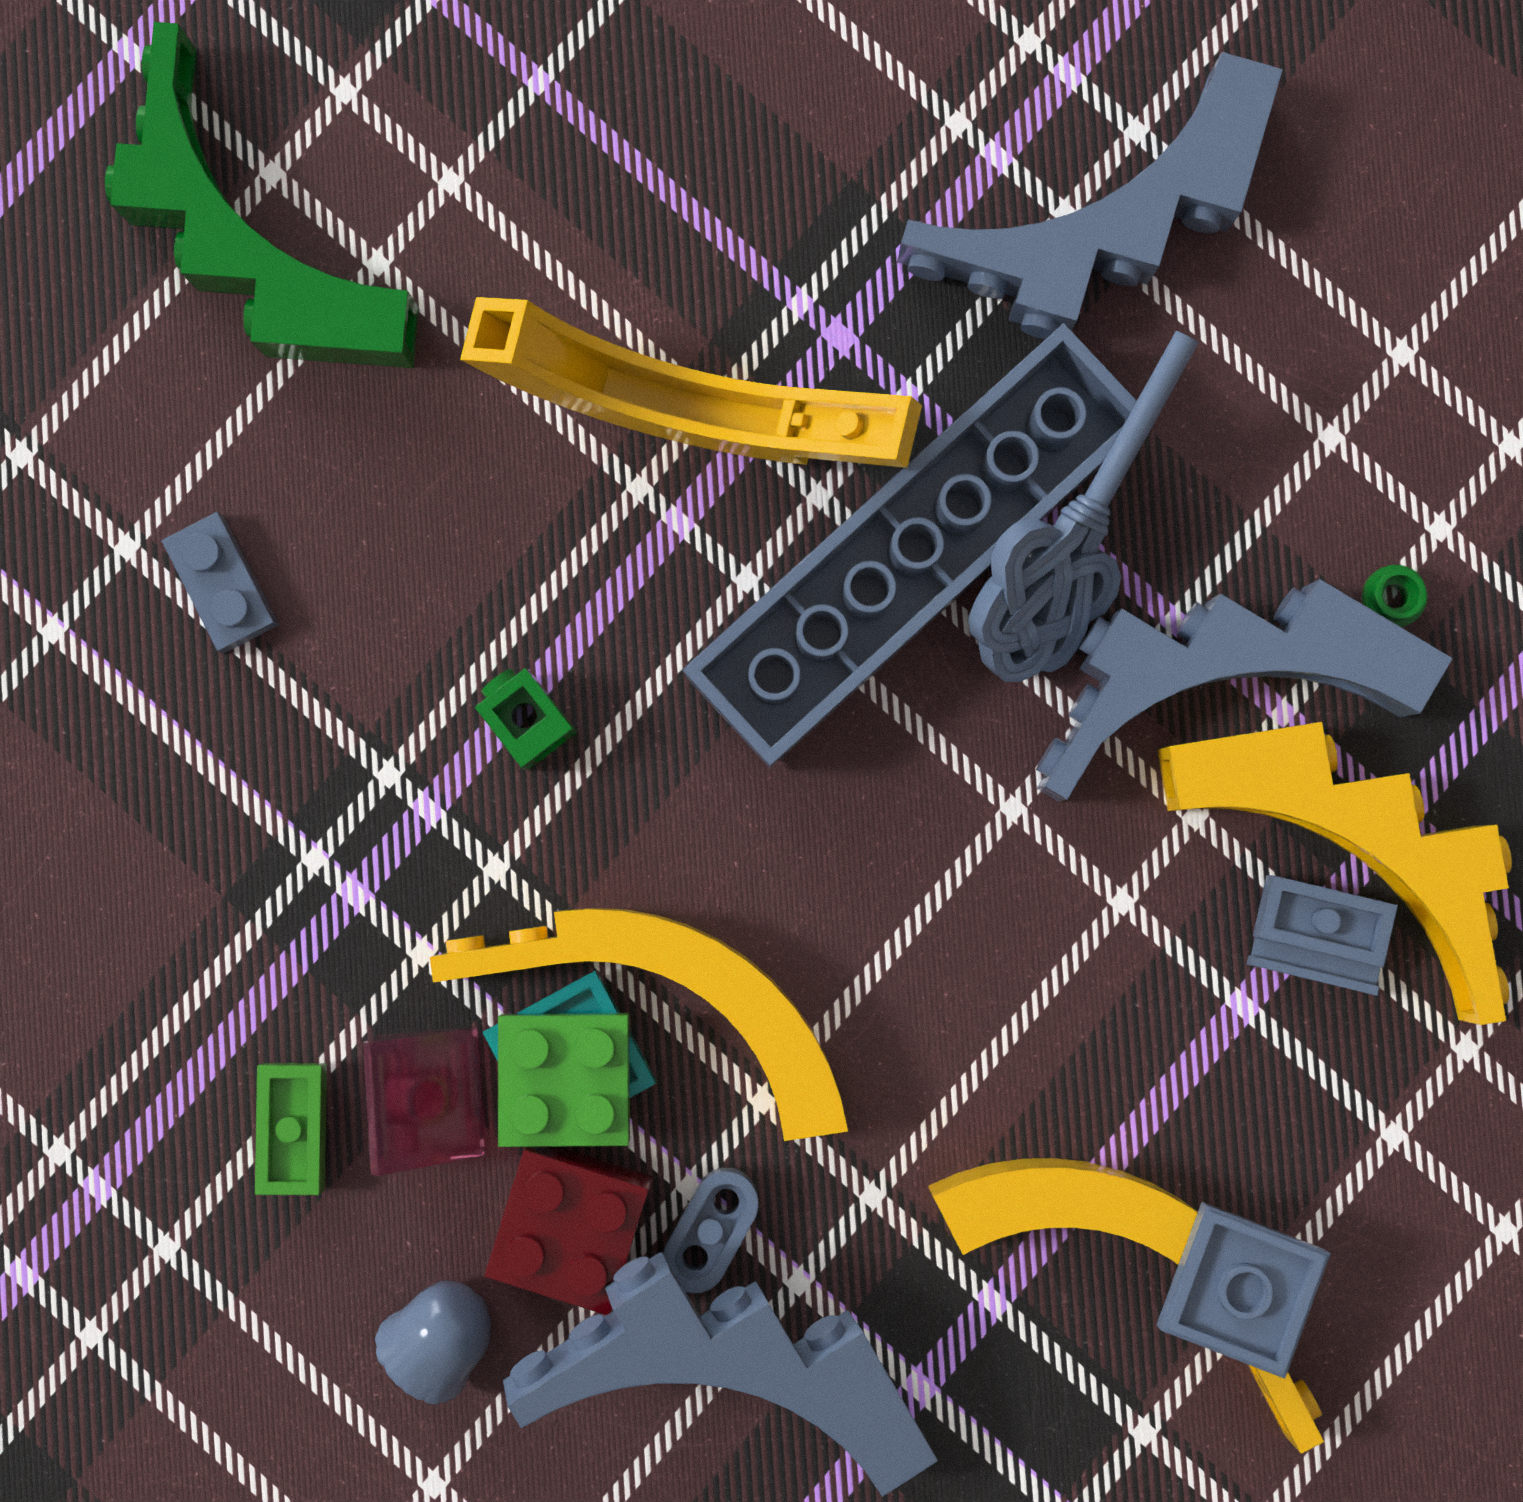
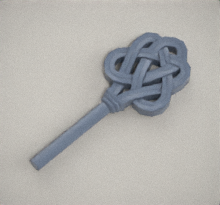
M1175 331L1085 495H1078L1076 500L1069 502L1068 506L1063 507L1060 510L1059 518L1053 526L1045 521L1030 518L1014 523L999 537L991 555L992 577L986 581L976 597L968 617L970 634L979 641L981 661L993 674L1004 682H1022L1038 674L1040 671L1053 672L1066 665L1079 648L1087 632L1089 622L1105 614L1117 597L1121 580L1117 561L1099 550L1104 536L1108 535L1107 526L1110 522L1108 517L1111 514L1108 505L1195 352L1199 342L1193 338Z

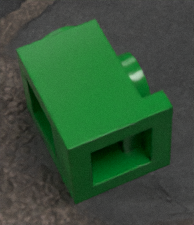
M526 668L517 675L512 669H508L496 676L481 690L486 698L475 706V709L519 766L528 771L578 733L538 680ZM523 705L533 706L537 713L536 721L528 728H520L515 722V713Z

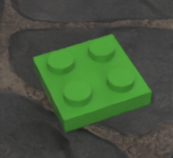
M629 1013L501 1014L498 1016V1147L629 1145Z

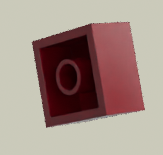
M557 1146L526 1147L522 1153L484 1277L604 1315L610 1314L612 1306L605 1286L614 1281V1275L627 1262L653 1176Z

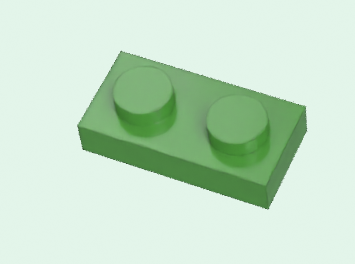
M262 1063L257 1065L255 1195H320L325 1191L327 1063Z

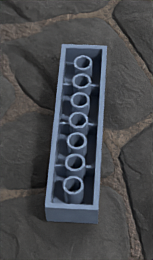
M1063 323L908 463L907 468H903L684 667L685 677L768 768L771 769L991 568V555L996 543L1009 527L1016 522L1030 518L1045 519L1100 468L1137 402L1136 399Z

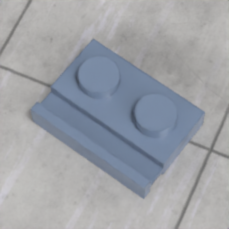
M1266 875L1253 937L1255 938L1251 955H1248L1246 964L1377 996L1379 986H1377L1381 967L1384 968L1398 905L1274 875Z

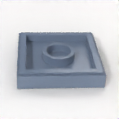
M1201 1202L1156 1325L1163 1332L1285 1379L1331 1253L1313 1244Z

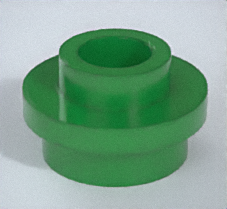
M1388 565L1376 570L1368 577L1362 590V603L1399 627H1403L1413 623L1423 613L1427 603V589L1420 575L1413 569L1403 565ZM1387 586H1392L1400 592L1402 600L1398 608H1392L1385 603L1383 594Z

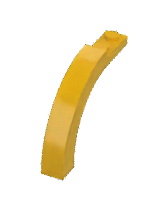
M476 297L460 360L515 388L559 406L621 427L710 450L807 465L808 459L811 458L907 468L922 405L912 396L770 385L728 378L682 367L607 342L554 317L529 300Z
M584 908L560 910L554 912L556 937L548 938L547 926L509 931L510 943L485 947L484 935L446 941L447 953L430 957L433 983L584 961L623 964L660 974L687 987L708 1001L730 1021L746 1040L757 1056L769 1080L778 1107L784 1141L848 1132L841 1096L828 1059L813 1030L793 1001L771 977L746 956L718 938L690 925L659 915L627 909Z
M1058 1158L1017 1159L990 1163L956 1173L928 1186L963 1255L997 1239L1025 1231L1045 1228H1080L1098 1230L1128 1238L1150 1247L1176 1264H1179L1198 1211L1175 1195L1149 1181L1124 1171L1090 1162ZM1248 1365L1283 1434L1302 1454L1323 1443L1324 1440L1313 1421L1322 1416V1412L1305 1382L1301 1379L1293 1383L1288 1372L1284 1379Z

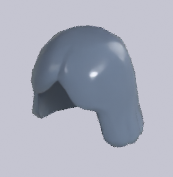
M451 1280L438 1281L423 1289L403 1309L388 1316L381 1323L375 1336L377 1360L385 1367L386 1374L393 1382L402 1388L405 1393L417 1400H424L426 1403L434 1405L453 1400L464 1389L470 1373L488 1349L492 1334V1318L489 1308L484 1299L475 1293L470 1286Z

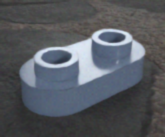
M719 1168L711 1171L701 1180L665 1245L663 1255L687 1293H702L712 1289L719 1283L757 1215L758 1192L756 1186L748 1175L738 1169ZM722 1189H730L738 1195L739 1203L731 1210H723L715 1203V1195ZM698 1245L705 1249L708 1258L702 1265L693 1266L685 1260L684 1251L690 1246Z

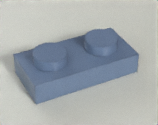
M215 512L161 540L218 652L226 653L279 626L268 601L222 514Z

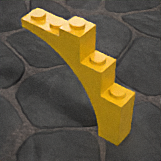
M1322 722L1174 745L1157 750L1168 811L1198 808L1233 809L1267 815L1299 825L1329 839L1350 852L1391 887L1404 901L1424 929L1439 957L1450 985L1458 1020L1478 1025L1506 1021L1503 1004H1507L1509 1001V985L1503 969L1500 966H1496L1492 941L1497 938L1498 924L1493 908L1489 903H1485L1484 892L1509 888L1506 873H1509L1512 867L1511 852L1506 839L1503 836H1499L1498 825H1477L1420 834L1419 823L1423 822L1425 815L1424 802L1419 788L1411 784L1410 773L1333 785L1331 772L1337 770V751L1332 737L1329 734L1324 735Z

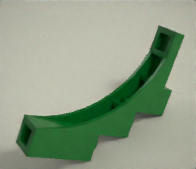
M153 22L151 45L146 44L142 53V72L144 80L148 83L146 105L139 106L136 114V133L142 145L116 143L115 164L108 166L105 175V191L111 206L133 226L184 229V232L179 231L175 238V263L180 273L198 291L254 295V299H247L245 303L244 330L247 337H251L250 342L265 357L414 368L419 307L408 290L362 285L328 275L305 265L274 247L249 227L233 210L208 167L193 120L191 103L197 49L178 23Z

